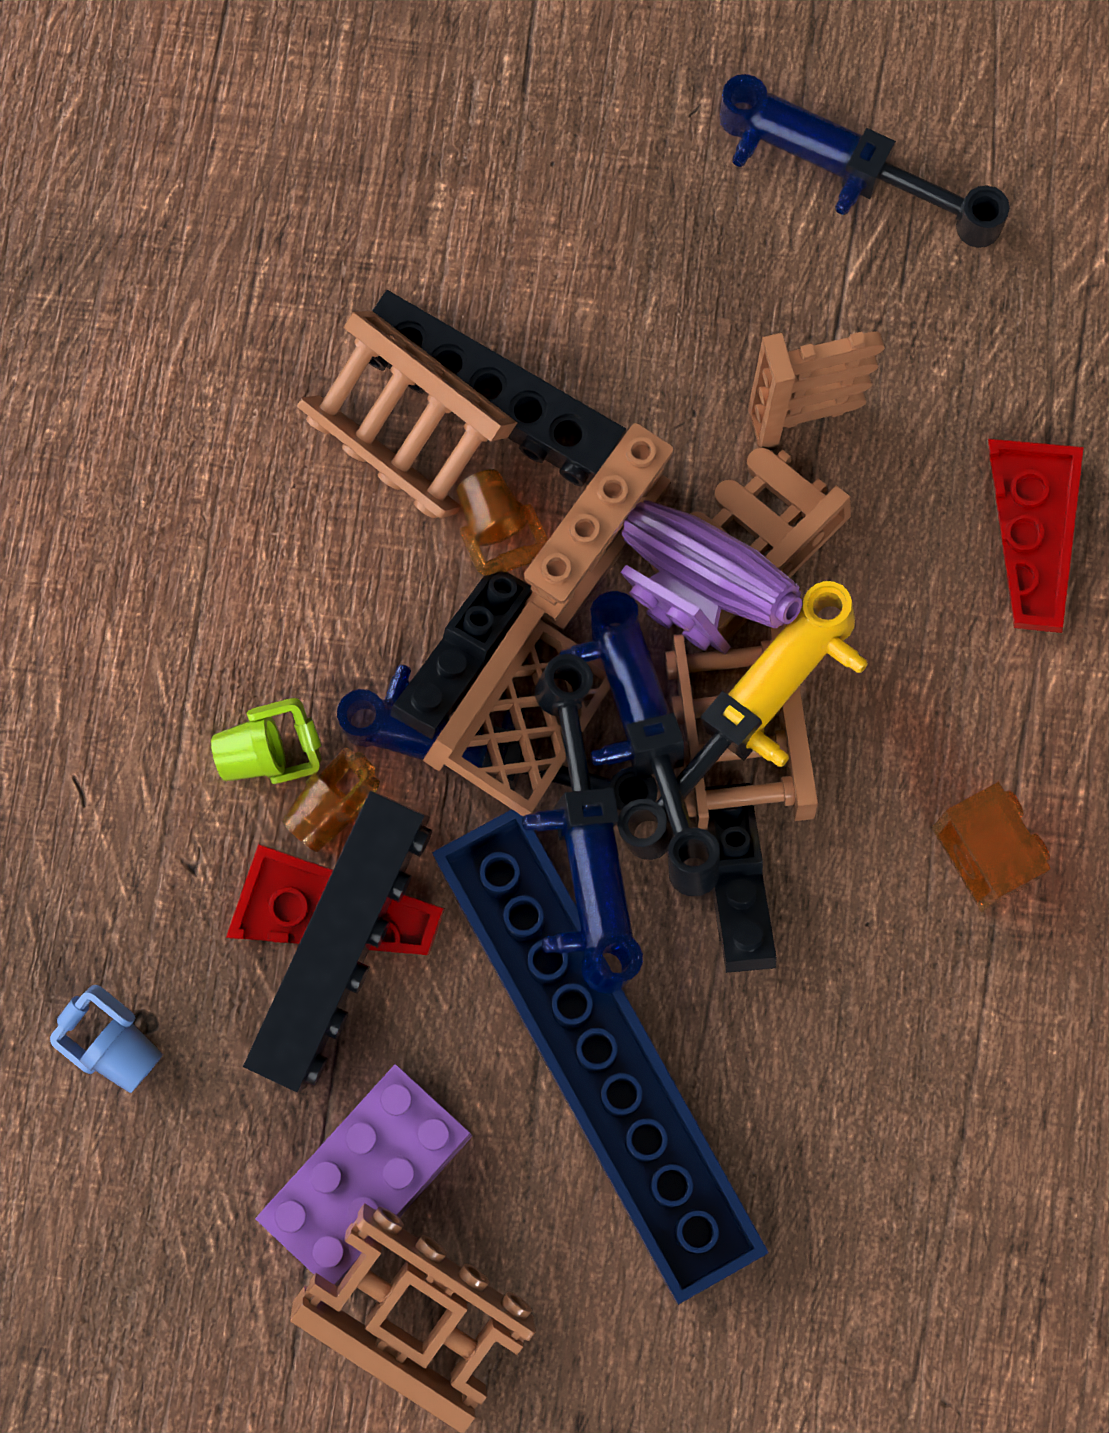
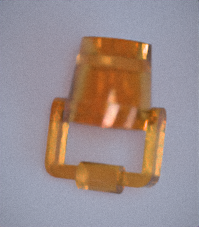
M495 469L480 471L465 479L456 489L468 526L460 528V535L480 574L486 576L499 571L506 573L532 563V559H535L548 541V537L533 506L530 503L523 505L517 501L499 471ZM528 523L537 543L518 547L499 554L494 559L485 561L479 547L494 545L509 539Z
M348 747L342 749L321 774L314 772L305 782L306 786L281 821L298 840L311 850L319 852L345 827L357 820L361 811L360 808L364 805L369 792H375L378 789L380 781L375 775V767L363 753H355ZM351 768L360 780L346 795L336 784Z

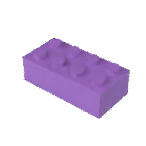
M395 1064L255 1219L313 1274H319L338 1286L362 1253L345 1242V1234L350 1224L354 1223L357 1219L358 1211L363 1204H367L375 1210L378 1207H384L400 1218L471 1139L472 1134Z

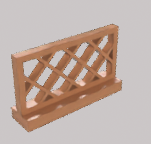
M530 601L423 759L425 763L438 771L441 770L443 765H446L526 819L533 813L566 760V754L561 736V725H558L556 716H552L542 709L547 727L526 729L520 708L536 707L539 705L535 696L517 698L512 679L514 677L532 675L536 686L548 663H539L534 646L539 638L555 648L558 655L573 654L582 658L590 666L592 673L603 680L598 688L589 690L582 701V708L578 710L581 731L583 732L620 673L540 620L545 611ZM527 657L529 665L521 666ZM566 681L569 692H573L572 686ZM504 692L506 700H499ZM590 700V702L585 708L584 701ZM510 710L516 731L494 733L489 716L490 712ZM480 727H482L484 735H476ZM550 737L556 756L551 759L535 760L530 739ZM519 741L525 762L503 765L498 743ZM487 745L492 766L478 768L461 756L467 747ZM546 770L543 777L541 778L539 771ZM528 772L533 792L528 800L510 789L507 775Z

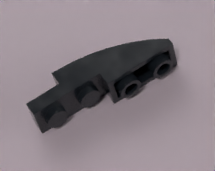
M492 564L445 627L440 643L393 704L390 716L433 740L448 717L454 714L517 620L524 607V603L532 593L531 585Z
M750 783L705 787V791L750 786ZM754 805L708 810L709 821L707 831L714 835L719 843L720 850L719 878L712 891L719 941L722 944L726 973L776 968L777 956L763 878V858Z

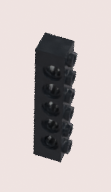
M389 290L385 291L372 310L412 342L422 345L420 348L443 366L453 364L460 367L461 370L456 376L477 392L486 387L498 389L501 393L489 401L517 422L508 439L520 445V451L531 460L538 463H543L546 460L560 469L559 473L574 485L580 487L584 483L589 485L626 434L625 427ZM381 356L372 357L369 362L371 366L382 371L386 367L389 369L392 367ZM416 383L415 385H408L409 388L423 394L425 392ZM525 410H533L540 415V418L532 423L521 422L516 417ZM572 433L578 436L580 441L574 446L566 447L560 445L556 439L562 434Z

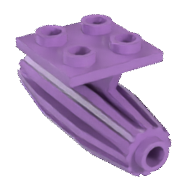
M649 500L636 504L627 520L624 521L622 536L625 538L623 540L659 571L648 578L625 565L620 573L633 587L629 592L630 595L649 608L646 611L647 615L663 627L670 629L675 624L684 630L682 635L696 647L706 651L710 645L723 654H726L731 646L717 630L721 609L772 628L789 624L798 616L802 607L800 587L760 552L706 521Z

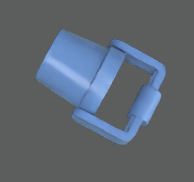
M92 985L80 997L75 996L70 1000L58 1016V1027L50 1036L52 1046L82 1071L88 1074L96 1071L129 1093H132L163 1056L158 1048L133 1024L135 1015L99 985ZM92 1001L112 1017L113 1020L85 1051L69 1038L66 1033L72 1031L89 1010V1003Z

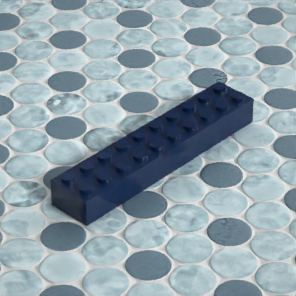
M511 809L432 852L435 863L675 1303L681 1304L768 1254L767 1248L528 819Z

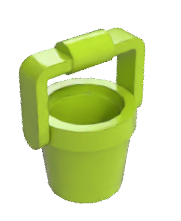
M296 698L253 708L247 712L249 721L214 734L211 739L215 766L224 781L267 776L272 784H278L317 773L322 761L318 749L321 747V742L312 718H307L302 702ZM292 711L295 720L294 727L303 752H306L309 762L285 768L283 743L276 723L271 716Z

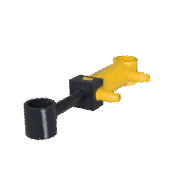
M823 581L812 586L803 598V606L798 616L785 626L729 694L722 691L701 715L705 730L712 737L677 777L683 799L689 795L727 748L743 761L754 750L764 759L772 761L778 767L786 764L789 759L788 754L780 749V745L766 736L764 728L826 654H829L847 668L850 667L857 673L865 670L868 664L867 660L860 656L857 650L844 642L854 629L855 615L850 593L843 585L836 582ZM826 607H836L841 610L840 614L833 619L827 620L817 616L819 611ZM662 796L657 802L650 799H637L623 807L618 816L619 822L617 826L620 836L632 854L640 859L653 860L667 853L674 833ZM654 821L658 823L655 833L650 837L637 838L634 836L637 826L642 822Z

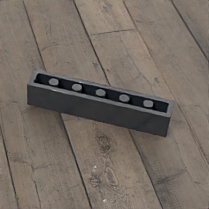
M369 792L243 1065L244 1068L297 1093L305 1089L308 1083L316 1085L328 1060L327 1057L321 1055L329 1037L335 1040L338 1038L348 1018L349 1012L342 1009L350 991L356 994L360 991L369 972L370 966L363 963L372 945L379 948L389 929L391 921L384 918L392 900L401 901L408 888L412 875L405 871L413 854L420 857L430 840L433 830L426 827L430 819L429 816L377 792Z

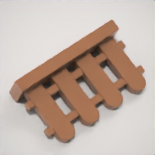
M863 332L850 334V337L814 346L812 343L800 346V349L789 352L787 351L782 333L762 337L748 406L759 448H766L768 450L778 448L783 427L791 428L807 421L828 416H840L845 412L864 406L866 404L864 391L872 386L869 374L878 369L875 355L885 349L881 333L868 332L863 334Z
M757 448L747 458L748 471L754 478L745 487L734 480H725L717 485L715 500L721 511L712 520L701 512L690 514L725 533L727 532L723 529L732 520H735L756 538L750 547L762 555L770 549L771 551L765 557L791 578L851 517L850 496L837 485L825 495L827 485L819 478L811 484L788 465L791 462V456L783 449L775 455L766 448ZM765 487L789 506L780 516L756 498ZM800 517H803V519L793 528L792 525ZM651 565L652 570L658 573L659 571ZM721 609L717 630L728 641L749 619Z

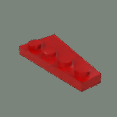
M988 439V451L1014 628L1056 633L1063 632L1084 447Z
M258 844L226 938L299 944L334 869ZM404 894L400 902L392 900L384 917L391 921L386 936L379 948L371 945L370 950L429 955L445 908Z

